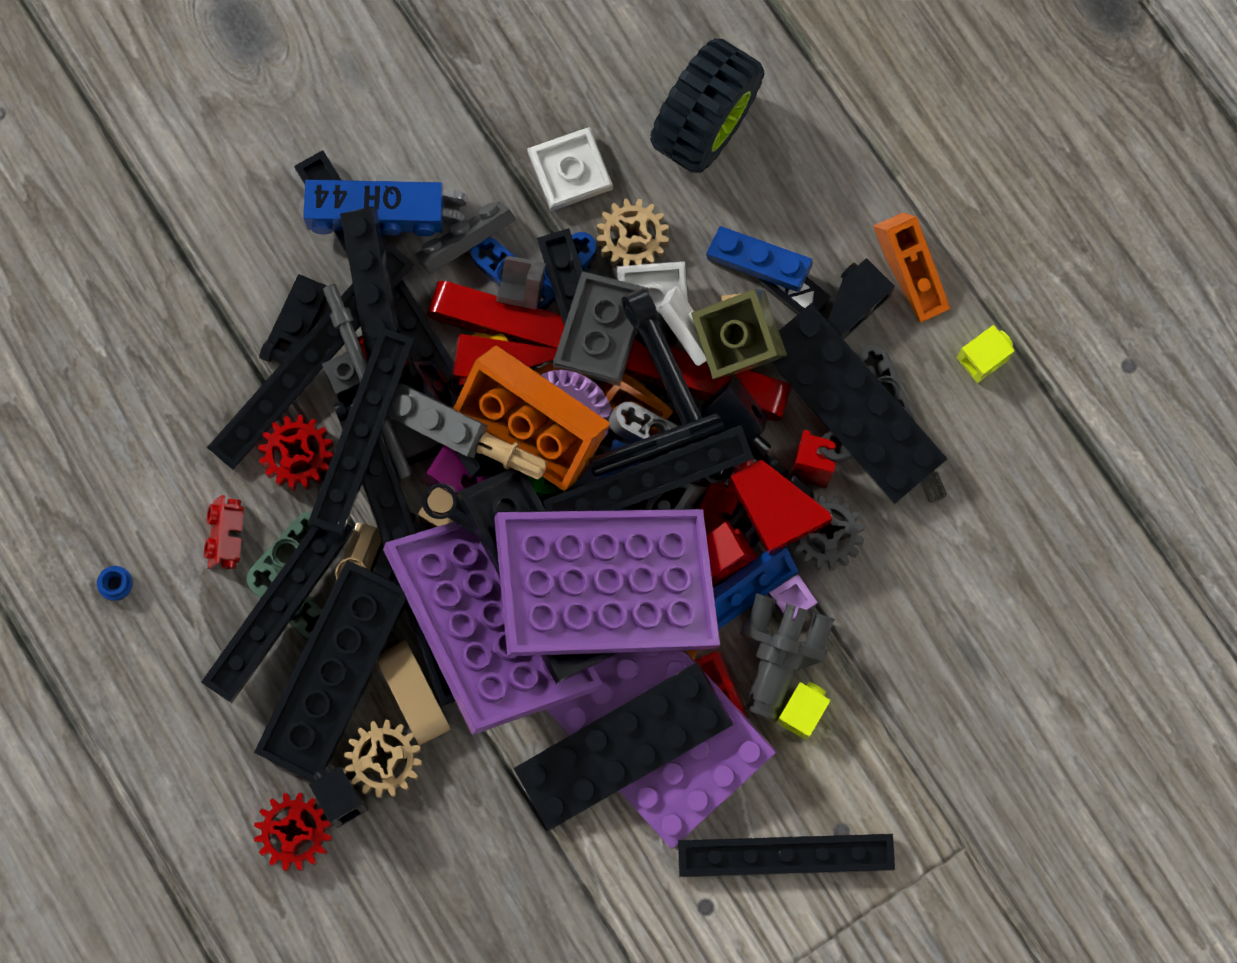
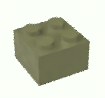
M753 289L691 313L713 379H725L787 356L765 290Z

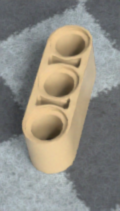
M406 639L385 649L378 665L418 745L420 746L450 731L451 728Z

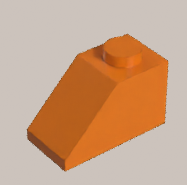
M625 373L620 386L601 381L596 383L607 397L611 410L623 402H632L665 420H668L673 413L669 406L640 382ZM624 413L622 416L625 417V423L631 424L627 421L628 415ZM656 427L649 428L650 436L660 431Z

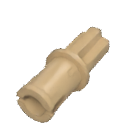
M485 432L479 440L483 445H477L476 452L503 463V468L508 470L511 467L535 479H540L543 476L547 466L546 460L520 449V444L514 443L511 445L490 435L488 432Z

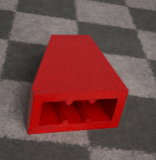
M751 459L733 468L735 474L730 476V482L768 555L831 523L833 518L829 511L763 460L753 463Z

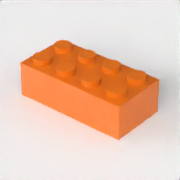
M497 345L476 359L454 406V409L488 425L486 432L490 433V435L511 445L518 443L520 444V449L546 460L547 466L542 477L564 492L585 474L589 466V459L594 457L611 424Z

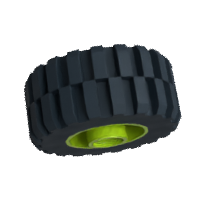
M724 39L708 41L706 46L704 45L698 54L690 60L689 65L682 71L676 84L668 93L666 101L662 104L650 134L653 148L691 173L703 172L705 168H708L717 159L750 110L749 108L754 102L765 73L762 64Z

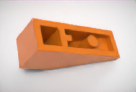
M902 212L874 225L873 228L884 257L917 320L924 322L951 309L917 216Z

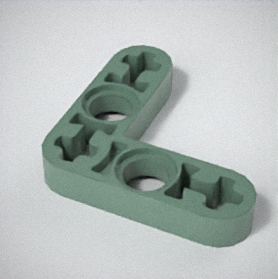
M305 512L298 516L247 573V584L260 599L268 588L265 585L257 588L258 580L256 576L259 573L264 576L271 573L269 580L271 583L286 564L278 560V551L286 545L298 547L299 543L291 538V536L296 534L299 539L305 533L303 525L309 521L312 512ZM307 597L289 624L303 637L309 639L311 633L307 631L310 626L300 615L304 612L306 605H309L311 608L305 612L312 619L317 620L322 609ZM300 616L298 623L293 621L294 619Z

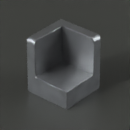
M506 256L502 282L496 301L536 310L542 293L546 263Z

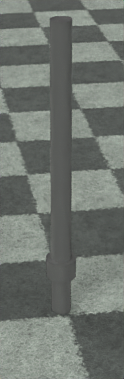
M331 284L323 288L332 311L330 318L334 328L339 329L361 382L368 363L352 326L354 319L350 309L345 308L336 284ZM387 416L381 432L400 480L411 477L413 473L391 419Z

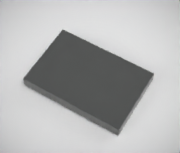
M582 271L552 364L553 369L573 371L589 379L620 386L637 333V329L631 325L624 313L621 299L623 296L640 288L645 289L649 293L648 287Z

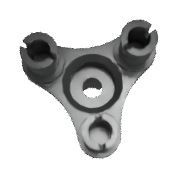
M756 593L748 622L743 623L740 632L741 636L756 654V657L761 658L748 696L751 699L749 704L746 703L745 709L778 720L779 714L777 712L779 708H782L793 671H799L802 668L825 661L828 651L825 649L835 619L814 612L806 641L799 642L798 639L808 610L798 608L795 621H792L796 606L786 603L778 634L770 635V631L767 628L777 600Z

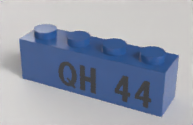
M305 180L303 219L307 230H312L316 234H330L332 231H343L341 213L371 206L377 208L381 234L396 236L401 232H414L418 236H432L435 233H443L444 192L442 182Z

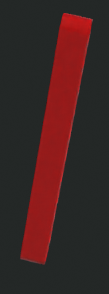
M448 281L437 282L427 311V315L432 319L472 332L491 335L502 333L510 342L558 348L564 330L560 314L540 308L535 310L499 303L496 301V295ZM634 339L624 373L637 381L647 384L654 383L655 386L666 389L647 348ZM674 348L670 349L694 398L707 401L731 378L713 379L707 361L698 366L687 352ZM748 370L735 375L765 412L768 420H782L791 386L788 383Z

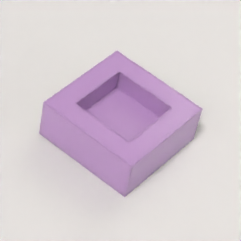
M798 574L771 591L768 595L770 598L777 600L775 606L782 616L786 609V603L796 606L792 621L796 618L798 608L810 610L818 603Z

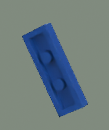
M722 226L719 227L706 253L707 260L798 293H800L813 266L812 258Z
M786 546L769 555L767 551L764 552L757 559L713 589L718 630L751 607L756 593L766 596L799 572Z

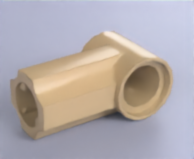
M357 522L343 560L336 567V580L347 560H351L372 571L382 546V541L376 527Z

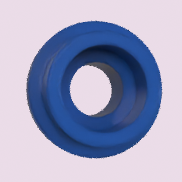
M120 566L107 567L99 574L97 579L99 593L110 601L124 599L129 595L133 587L130 573ZM116 578L121 579V586L116 590H112L110 588L111 581Z

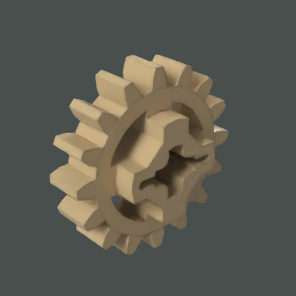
M627 198L624 199V207L619 208L617 204L613 203L611 204L612 214L602 213V221L605 224H597V233L600 234L597 237V246H604L601 250L603 258L612 256V267H615L619 262L623 263V266L640 265L642 263L653 264L654 256L660 259L663 258L664 250L661 247H668L669 238L664 235L668 234L669 226L661 224L664 221L663 213L653 214L654 204L643 208L642 199H638L636 205L632 206ZM649 224L652 226L654 230L655 240L652 239V235L647 232ZM611 231L614 232L613 235L618 238L616 247L614 246L610 238ZM634 232L638 233V236L634 235L631 239L627 238V234L633 235Z
M385 720L383 728H379L375 721H372L371 731L366 732L361 727L358 729L361 736L359 741L349 739L348 742L354 747V751L345 752L344 757L352 760L353 764L345 767L347 773H356V776L352 779L354 786L362 782L364 783L362 789L364 794L367 795L372 789H375L376 797L381 799L384 791L388 790L394 798L396 797L397 787L401 786L405 791L409 790V786L406 783L408 778L418 779V775L413 771V768L422 766L423 762L414 758V755L422 750L419 745H410L415 739L413 733L403 736L404 725L399 724L393 730L390 720ZM384 736L393 737L404 746L392 747L386 743ZM371 741L372 747L368 754L360 759L363 748ZM379 745H381V748L388 756H393V758L387 760L388 774L379 763H375V760L380 758L379 753L381 751ZM407 760L404 771L396 778L395 771L399 764ZM374 771L380 774L383 783L368 779L364 773Z

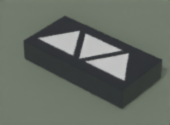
M808 277L800 293L759 278L757 280L758 284L797 315L811 303L820 312L831 299L828 293Z

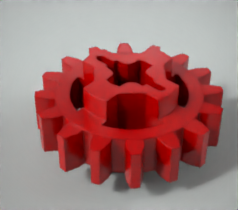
M298 415L296 422H291L288 416H284L285 425L280 426L273 422L274 433H263V437L268 443L258 446L260 453L266 455L260 458L259 462L262 467H268L265 474L269 479L277 475L275 480L277 486L281 487L287 481L291 491H295L297 483H302L305 490L309 489V480L313 479L318 484L322 482L319 473L321 471L327 473L329 466L326 464V461H331L333 453L327 450L334 447L332 439H324L328 435L325 427L316 430L318 426L316 419L312 418L308 424H305L303 415ZM297 432L295 435H291V436L285 437L286 435H288V434H290V433ZM314 438L319 444V456L311 451ZM301 447L304 455L296 454L292 458L289 450L298 451ZM275 450L282 454L279 467L274 459ZM306 468L309 469L305 472L296 474V472L299 470H303Z
M298 792L295 800H292L288 793H283L282 803L272 798L270 799L272 806L270 811L260 809L259 812L265 819L263 822L254 823V827L262 830L261 835L254 837V842L264 843L265 846L261 848L259 854L261 856L271 854L270 865L275 866L281 860L282 870L289 871L292 863H295L297 870L303 871L304 861L308 860V862L315 866L317 860L314 855L317 852L324 855L327 854V850L322 846L323 841H332L333 837L326 834L325 829L333 825L327 820L323 821L322 817L325 816L322 808L315 810L318 802L317 799L312 797L305 803L303 793ZM289 809L288 816L279 822L274 821L278 814ZM305 811H308L313 816L317 829L307 825L305 822ZM294 823H296V827L308 833V835H296L293 841H291V837L279 829L293 828ZM270 835L277 836L281 841V853L273 846ZM307 842L313 843L306 852L296 855L301 846Z

